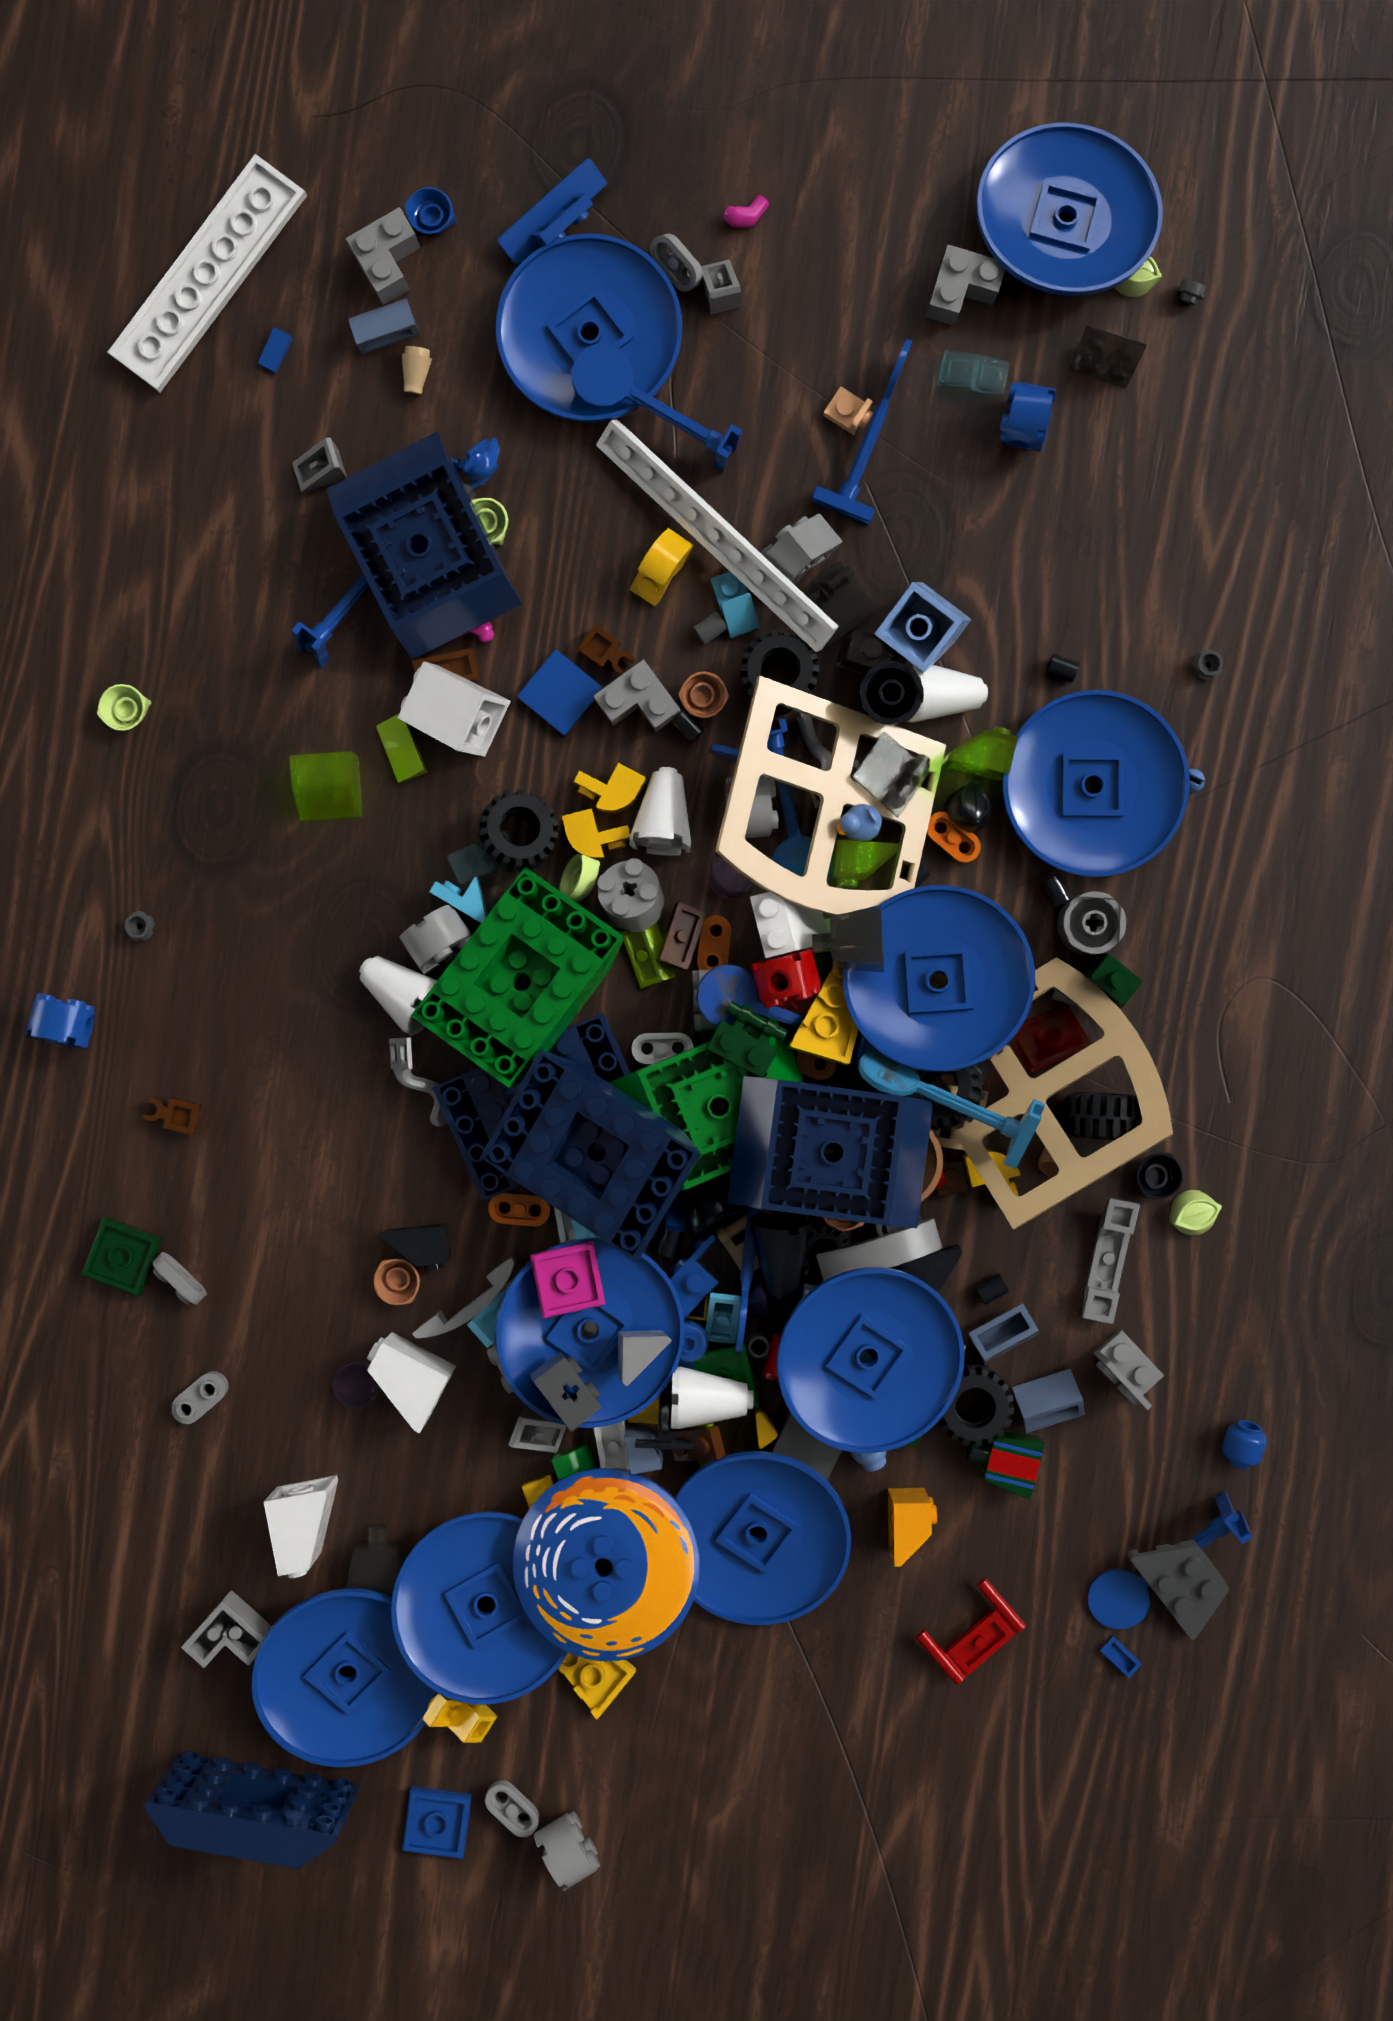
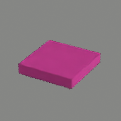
M593 1241L530 1254L543 1318L605 1305Z

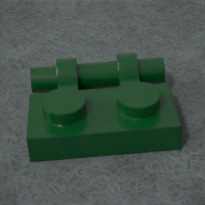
M731 1001L726 1012L736 1017L733 1024L730 1025L721 1020L706 1050L757 1077L764 1078L778 1051L767 1045V1042L771 1036L782 1042L787 1034V1030L778 1026V1022L772 1018L765 1019L752 1012L753 1008L745 1004L741 1006ZM745 1023L760 1030L757 1039L742 1031Z

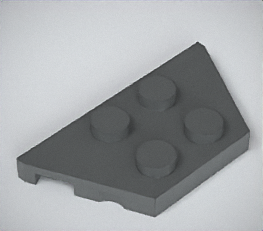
M1195 1539L1182 1541L1175 1545L1155 1546L1156 1551L1138 1553L1137 1549L1128 1551L1127 1554L1141 1575L1192 1641L1195 1640L1230 1590L1227 1582Z

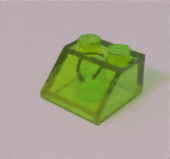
M992 727V730H985L950 752L943 759L941 767L1000 781L1010 773L1018 736L1010 735L1011 730Z
M353 751L290 755L291 783L300 821L363 817L357 754Z
M836 840L832 853L830 881L837 882V887L855 888L858 886V883L866 880L900 849V844Z

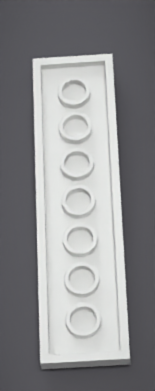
M255 154L108 351L110 356L161 393L307 197L306 192Z

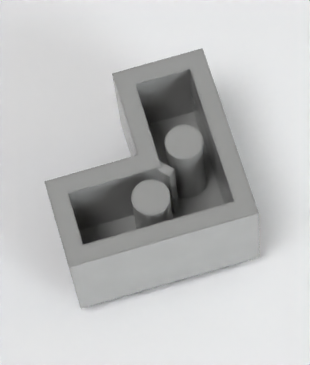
M398 207L346 238L352 253L382 305L409 291L406 280L396 262L420 249L415 232L401 208Z
M947 245L926 318L955 326L964 297L993 305L998 295L1005 269L995 258Z
M819 513L810 519L806 516L802 517L792 527L790 524L784 527L775 536L778 541L774 545H768L760 553L795 585L809 569L825 561L843 541Z
M644 659L593 696L595 702L613 726L636 709H639L657 733L681 713L680 708Z
M231 1590L181 1648L203 1668L209 1664L224 1646L228 1647L249 1666L256 1658L258 1649L272 1626Z

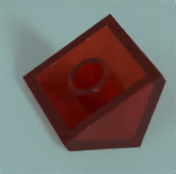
M1068 1004L1025 1020L1014 1037L1027 1070L1032 1072L1064 1061L1092 1044Z

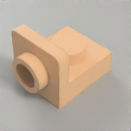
M840 386L825 409L823 416L852 435H855L859 427L864 430L874 414L870 411L873 401L867 398L864 402Z

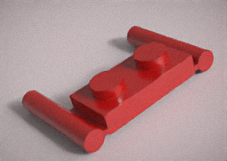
M986 1577L982 1578L976 1586L996 1609H991L946 1648L947 1651L945 1653L925 1629L921 1630L915 1637L955 1685H959L966 1676L1014 1637L1016 1633L1021 1632L1026 1627V1624Z

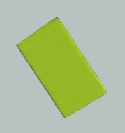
M399 714L376 727L398 783H402L427 773L409 724L398 719Z
M657 922L650 928L640 932L620 931L624 936L623 942L640 989L676 976L673 967L656 961L663 941Z

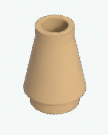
M405 346V353L401 354L404 377L403 392L422 395L423 386L432 362V358L429 357L430 350L416 346Z

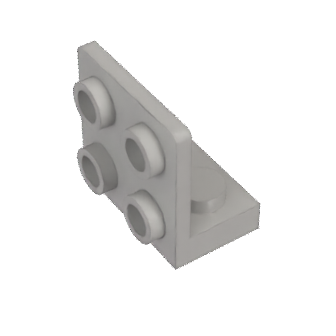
M1119 1329L1093 1353L1100 1360L1096 1366L1114 1384L1118 1381L1120 1382L1117 1389L1135 1407L1141 1404L1149 1410L1152 1405L1143 1395L1164 1375L1123 1330Z

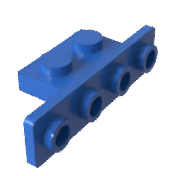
M589 158L585 159L497 238V243L514 264H519L539 245L547 246L551 241L565 237L564 230L573 223L576 226L589 215L587 209L593 205L590 199L607 185V181L592 160Z
M704 1234L692 1247L695 1253L688 1260L683 1257L671 1270L675 1274L670 1281L680 1299L684 1320L719 1283L698 1263L719 1240L716 1234H711L709 1237Z

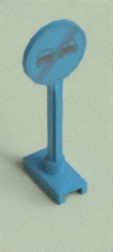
M879 1051L868 1052L859 1061L858 1070L862 1078L874 1088L897 1096H906L917 1092L930 1100L1000 1130L1001 1134L1012 1138L1004 1164L1015 1169L1041 1121V1114L1046 1105L1033 1099L1021 1121H1018L1009 1116L1007 1118L941 1088L922 1082L916 1069L898 1064L885 1057Z

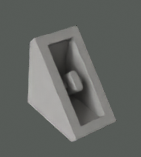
M730 260L701 266L703 271L702 281L710 315L740 308L741 288Z
M324 438L292 462L301 492L311 491L347 478L339 450L331 438Z
M662 1330L618 1331V1377L626 1387L672 1341Z
M523 1407L509 1446L512 1448L557 1453L567 1426L555 1423L533 1410Z

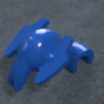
M494 437L491 442L484 439L467 451L466 460L451 458L457 472H465L469 479H473L469 484L470 489H474L479 485L483 486L498 469L499 464H496L500 453L498 441Z

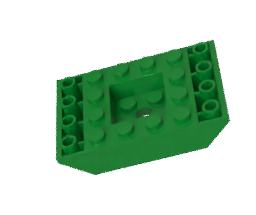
M524 867L414 1010L411 1017L510 1089L524 1079L539 1050L550 1051L609 973L624 940V936L531 870ZM521 976H528L531 978L530 987L524 991L516 990V980Z
M775 1020V1021L778 1022L777 1025L783 1028L781 1022L778 1021V1020ZM751 1025L745 1026L742 1029L743 1032L756 1039L760 1033L759 1029ZM771 1036L767 1045L778 1051L764 1078L805 1083L792 1049L787 1048L789 1045L787 1036H785L782 1042ZM709 1041L608 1082L683 1130L701 1152L680 1191L731 1171L743 1076L757 1077L706 1050ZM717 1097L723 1098L727 1103V1110L721 1116L714 1115L710 1109L712 1100Z

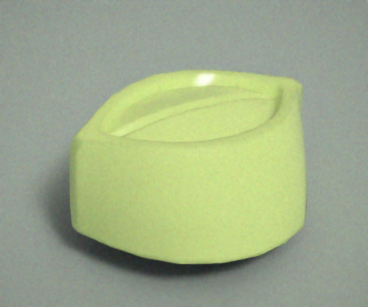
M1150 256L1132 277L1114 288L1119 293L1128 297L1142 296L1159 282L1162 275L1155 260Z
M492 498L472 500L492 543L502 546L509 520L504 506Z
M114 685L102 694L99 700L97 715L114 730H129L137 726L144 719L151 701L130 685Z
M574 855L563 872L559 891L576 903L586 898L595 885L600 862L585 855Z
M1187 1190L1174 1198L1170 1208L1169 1222L1183 1234L1200 1235L1213 1226L1222 1206L1200 1190Z

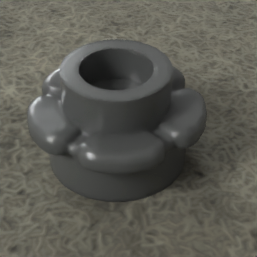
M1182 279L1180 287L1176 288V292L1180 294V301L1196 305L1198 300L1205 299L1203 294L1206 286L1192 280Z
M1210 649L1203 650L1193 660V669L1197 671V676L1203 680L1215 679L1222 673L1223 659L1215 651ZM1206 662L1211 664L1210 668L1205 666Z
M133 912L125 920L124 928L130 939L134 941L142 939L145 941L153 935L155 921L152 916L146 915L145 912ZM139 923L143 925L142 929H138Z

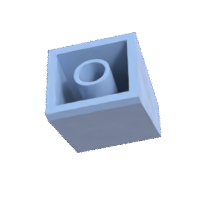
M912 582L875 632V635L920 670L926 672L955 643L972 619L925 583Z

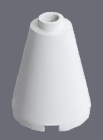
M909 660L904 664L915 670L921 678L924 690L920 708L907 722L915 723L976 710L987 700V685L979 677L932 665L926 672H923Z
M661 767L659 771L652 773L630 834L629 845L633 849L638 850L639 845L647 847L646 853L661 856L681 855V849H685L686 853L690 852L691 837L683 776L677 773L675 768Z
M380 956L366 959L359 970L361 973L360 981L403 1032L413 1036L423 1030L425 1026L411 1017V1014L437 980Z
M679 1366L672 1377L671 1429H682L746 1416L747 1409H753L754 1392L753 1390H748L747 1383Z

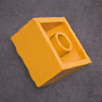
M888 1488V1541L894 1567H901L932 1535V1524H937L936 1505H933V1498L928 1497L925 1488Z

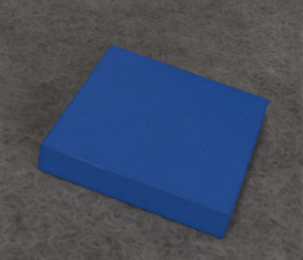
M555 649L518 694L517 698L566 737L595 701L593 696L601 691L603 687Z
M411 1786L402 1851L463 1859L472 1794Z

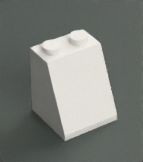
M423 661L421 667L414 674V683L409 694L401 703L398 719L457 751L485 757L511 701L438 665Z
M771 892L750 897L765 958H772L830 943L822 912L804 908L784 900Z
M391 1332L385 1339L381 1337L378 1343L374 1344L367 1357L371 1361L367 1371L411 1428L420 1433L429 1420L456 1366Z
M337 1475L278 1486L264 1501L278 1576L288 1574L289 1578H297L307 1574V1571L321 1554L338 1484Z

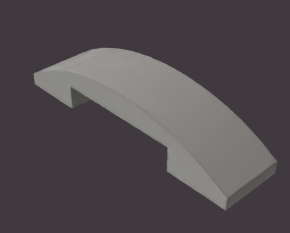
M1108 1198L1097 1230L1086 1280L1082 1317L1085 1319L1110 1324L1114 1323L1120 1296L1118 1287L1130 1234H1134L1140 1208L1139 1203Z
M930 1218L918 1222L917 1228L904 1227V1229L849 1246L841 1245L815 1253L824 1282L837 1274L857 1268H891L942 1249V1244L935 1220Z
M515 1255L510 1256L486 1276L493 1285L450 1319H447L440 1310L412 1333L415 1338H427L440 1335L463 1325L478 1315L494 1300L509 1279L517 1261Z

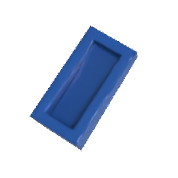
M273 327L258 364L277 373L293 341L291 335Z
M677 1195L667 1211L665 1230L684 1233L686 1213L682 1197Z
M1114 1636L1100 1648V1651L1128 1678L1142 1665Z

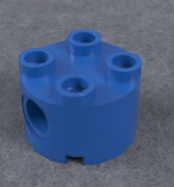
M1024 382L1012 383L1007 401L1009 402L1007 412H1010V414L1004 413L1000 427V442H1004L1007 446L1042 452L1051 420V405L1055 401L1056 389Z
M36 993L35 999L32 1000L24 1036L34 1040L43 1038L46 1043L88 1049L96 1015L94 1012L95 1007L74 999H67L65 1004V1001L55 999L54 996Z

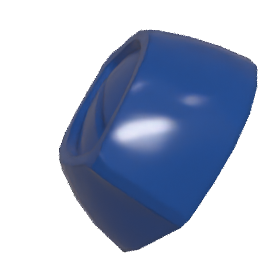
M421 188L414 192L405 202L406 214L411 226L421 233L440 234L457 224L449 197L437 188Z

